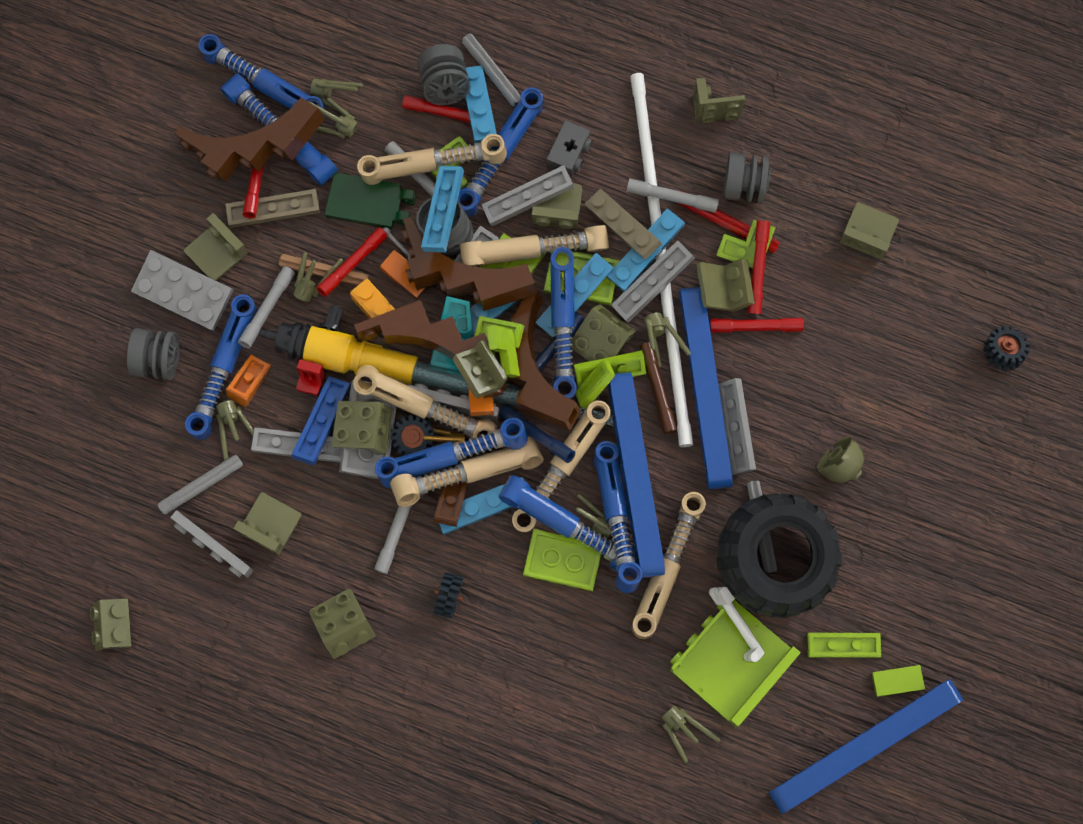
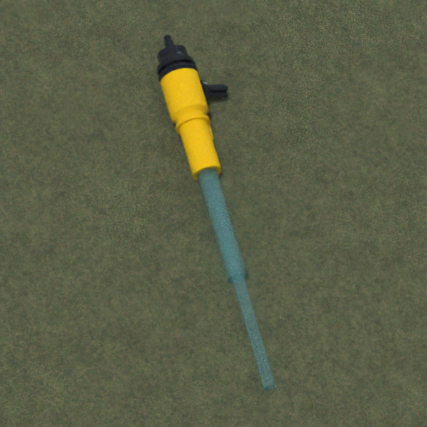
M338 305L330 306L326 321L320 323L319 327H311L309 323L304 327V324L301 322L295 324L282 322L278 332L264 329L259 331V336L275 341V352L284 354L292 361L297 357V363H299V360L315 362L322 365L323 369L343 374L351 370L354 371L355 375L357 370L363 365H371L379 373L403 384L412 385V382H417L469 395L468 385L460 371L418 361V356L386 349L381 345L369 343L366 340L358 342L354 335L342 333L338 326L343 309L339 308ZM505 383L506 391H503V394L499 397L493 398V402L519 408L516 403V396L523 387ZM578 406L581 412L577 418H581L586 409ZM592 410V416L595 419H602L605 416L604 412ZM610 414L605 425L614 427L613 417Z

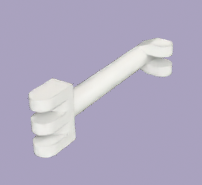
M727 587L711 588L709 594L716 605L724 607L751 648L744 654V660L746 662H757L765 652L734 607L732 601L735 598Z

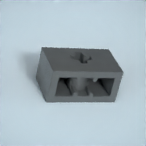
M565 120L547 157V168L555 170L564 165L569 176L572 178L574 171L578 172L581 168L583 152H588L592 144L590 130Z

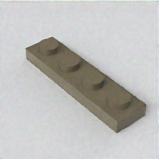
M316 189L259 198L257 215L254 219H248L242 215L245 201L225 204L230 228L320 213Z
M599 189L584 203L592 214L644 260L662 245L658 238L602 189Z

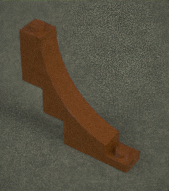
M421 300L354 324L360 341L364 339L372 340L382 333L386 344L404 343L424 346L438 351L452 360L455 354L475 348L481 340H485L489 347L485 333L462 341L453 316L430 324ZM504 383L499 391L483 396L484 399L488 397L496 398L502 395L503 391H506V384Z

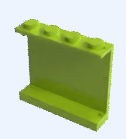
M734 599L732 601L734 607L765 652L764 655L757 662H746L744 660V654L751 648L724 607L718 605L719 613L714 618L710 615L701 625L704 628L701 634L698 636L694 633L687 641L686 645L689 648L683 654L679 651L670 661L673 665L670 671L737 728L801 652L794 646L790 648Z

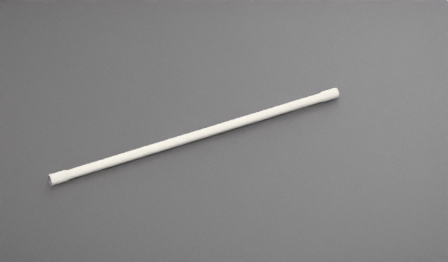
M635 73L630 76L632 94L635 100L645 182L657 186L645 98L644 75L642 73ZM647 196L652 226L661 216L659 198ZM666 247L656 257V261L666 252ZM669 283L660 292L663 318L668 317L670 324L677 332L671 284ZM666 327L665 334L677 416L679 447L693 446V439L688 418L679 344Z

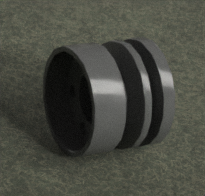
M438 44L429 47L418 57L417 68L426 100L436 105H450L459 102L470 91V81L463 54L456 46Z
M729 152L723 199L739 201L742 191H746L747 202H751L753 193H757L756 203L763 204L770 182L769 156H762L759 166L757 165V155L753 154L750 164H746L744 153Z
M432 198L426 200L420 206L417 213L416 223L423 236ZM457 201L446 253L440 252L445 256L460 253L459 244L471 242L473 238V226L459 201Z
M133 329L127 350V369L131 377L147 378L152 370L155 379L163 377L164 380L171 381L175 376L179 361L178 334L173 331H169L166 334L165 331L160 330L156 337H154L151 329Z

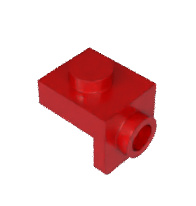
M299 360L297 370L300 377L296 386L297 391L318 396L325 378L322 365Z

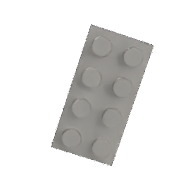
M150 250L131 292L215 331L234 289Z
M353 379L349 401L381 402L393 409L386 455H378L368 449L342 448L339 472L379 479L375 472V465L379 459L390 457L396 406L370 394H359L354 389Z

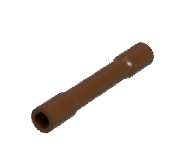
M649 342L643 343L639 347L640 351L642 350L644 354L645 366L658 407L662 430L664 434L676 432L677 428L660 375L656 352L651 350Z

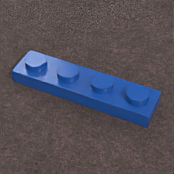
M328 376L292 452L293 459L315 466L335 423L338 402L345 401L351 388L350 383Z

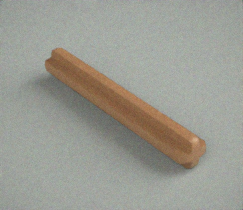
M282 254L279 259V266L282 268L286 266L292 270L299 271L302 258ZM306 259L304 273H307L312 262L311 260ZM316 262L312 275L324 277L332 266ZM351 271L341 282L358 286L368 278V275Z

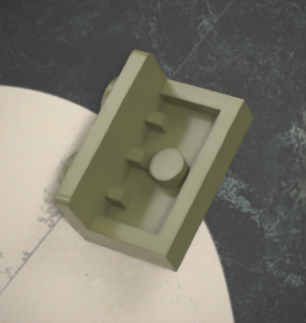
M485 340L479 341L475 348L455 354L453 357L455 365L475 398L499 391L507 380L504 369L499 365L493 351L489 349Z
M106 599L93 603V607L90 609L91 621H94V631L91 638L92 644L95 645V650L102 651L104 649L131 647L128 599Z

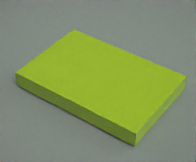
M572 252L574 255V277L594 255ZM558 254L555 260L558 265L564 266L568 264L566 255ZM602 257L614 268L620 262V260ZM550 262L544 287L545 294H551ZM560 272L561 292L564 290V272ZM606 277L586 301L611 306L615 284Z
M533 529L523 576L593 592L601 553L598 555V551H593L591 547L587 548V545L585 543L582 544V541H576L577 538H566L563 535Z

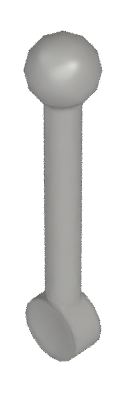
M384 227L383 230L393 243L408 257L407 259H411L409 251L390 233L388 227Z

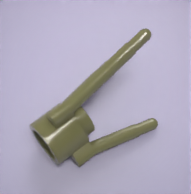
M314 78L310 94L311 96L318 97L323 104L336 110L325 99L331 96L333 89L356 92L358 91L357 87H362L363 84Z
M327 98V102L343 116L337 117L308 101L316 106L323 115L337 122L335 128L338 131L321 126L318 127L317 131L336 135L342 139H345L346 136L352 137L358 126V122L355 121L356 117L347 113L331 98Z
M304 252L298 277L294 284L296 288L293 295L302 301L310 302L312 296H318V291L314 287L315 282L310 280L316 261L313 260L307 274L303 278L307 253ZM342 258L338 259L319 284L343 262Z
M652 313L644 318L650 348L656 352L659 368L662 367L656 337L664 334L666 327L686 355L691 354L670 324L668 317L663 318L661 313Z
M233 400L224 401L216 406L219 413L216 415L219 424L224 461L228 459L224 423L229 424L235 441L239 440L234 422L238 420L237 416H239L251 435L253 436L254 430L243 415L241 407H236Z
M577 494V498L596 513L598 518L579 507L576 508V511L594 522L592 529L595 530L596 534L600 533L601 537H606L607 540L612 530H610L609 524L606 523L605 514L581 494Z
M674 706L661 718L665 722L663 728L668 732L684 763H687L688 759L672 729L678 731L681 728L697 744L698 739L684 725L686 720L717 743L720 742V738L689 716L683 708L679 710Z

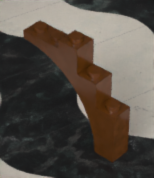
M300 98L289 111L274 122L244 135L226 138L207 137L192 133L180 126L174 134L180 139V146L187 151L191 149L195 151L194 154L201 159L200 162L207 168L205 172L215 180L220 178L226 182L240 164L247 169L252 167L259 172L273 153L280 158L285 156L292 161L322 124L325 117L316 106Z
M413 218L403 219L405 228L401 229L405 243L410 241L411 247L408 248L411 259L407 260L409 269L405 271L409 283L414 282L416 290L439 283L442 293H447L449 297L460 298L473 294L475 303L481 304L483 312L536 295L535 283L528 264L500 269L478 268L456 262L440 252H424L421 248L423 236L418 231Z
M536 290V295L521 299L517 312L511 316L509 321L524 325L520 346L516 348L520 376L514 378L507 377V380L523 387L516 396V403L522 412L571 431L581 410L574 400L560 394L547 383L535 361L533 331L537 314L543 303L539 291Z

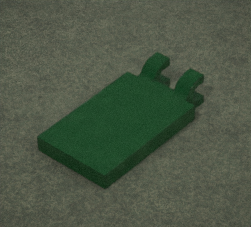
M335 173L325 217L392 229L394 223L404 225L403 219L411 217L410 212L399 211L401 202L414 205L416 200L415 191L401 190L402 186L399 183L380 181L378 184L369 185L363 181L362 177Z

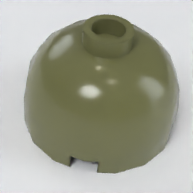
M850 436L843 437L834 443L837 447L831 453L828 449L817 464L818 471L828 480L835 483L856 480L861 475V469L864 464V453L859 444Z

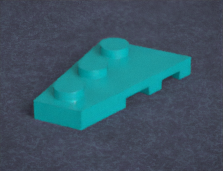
M446 296L440 321L453 316L462 341L472 338L470 302ZM432 351L429 364L459 371L452 359L438 351Z

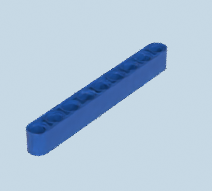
M700 287L679 289L686 345L691 352L688 358L708 490L732 487V472L707 308L703 306Z
M631 372L615 374V377L607 386L636 563L641 567L642 578L665 575V566L633 376Z
M948 679L768 793L780 813L783 814L964 699L951 679Z

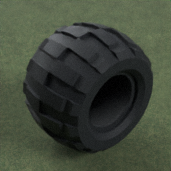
M772 493L749 500L731 514L719 535L717 542L718 557L716 561L718 571H720L724 581L723 585L728 588L732 596L743 607L767 617H792L812 610L822 603L824 597L829 592H832L838 581L837 574L839 567H842L843 552H840L838 542L840 537L836 527L832 526L827 519L828 515L819 506L811 504L804 497L794 494ZM790 526L796 528L805 535L810 546V567L801 578L793 582L784 583L769 578L762 571L758 563L757 548L759 542L766 532L775 527Z

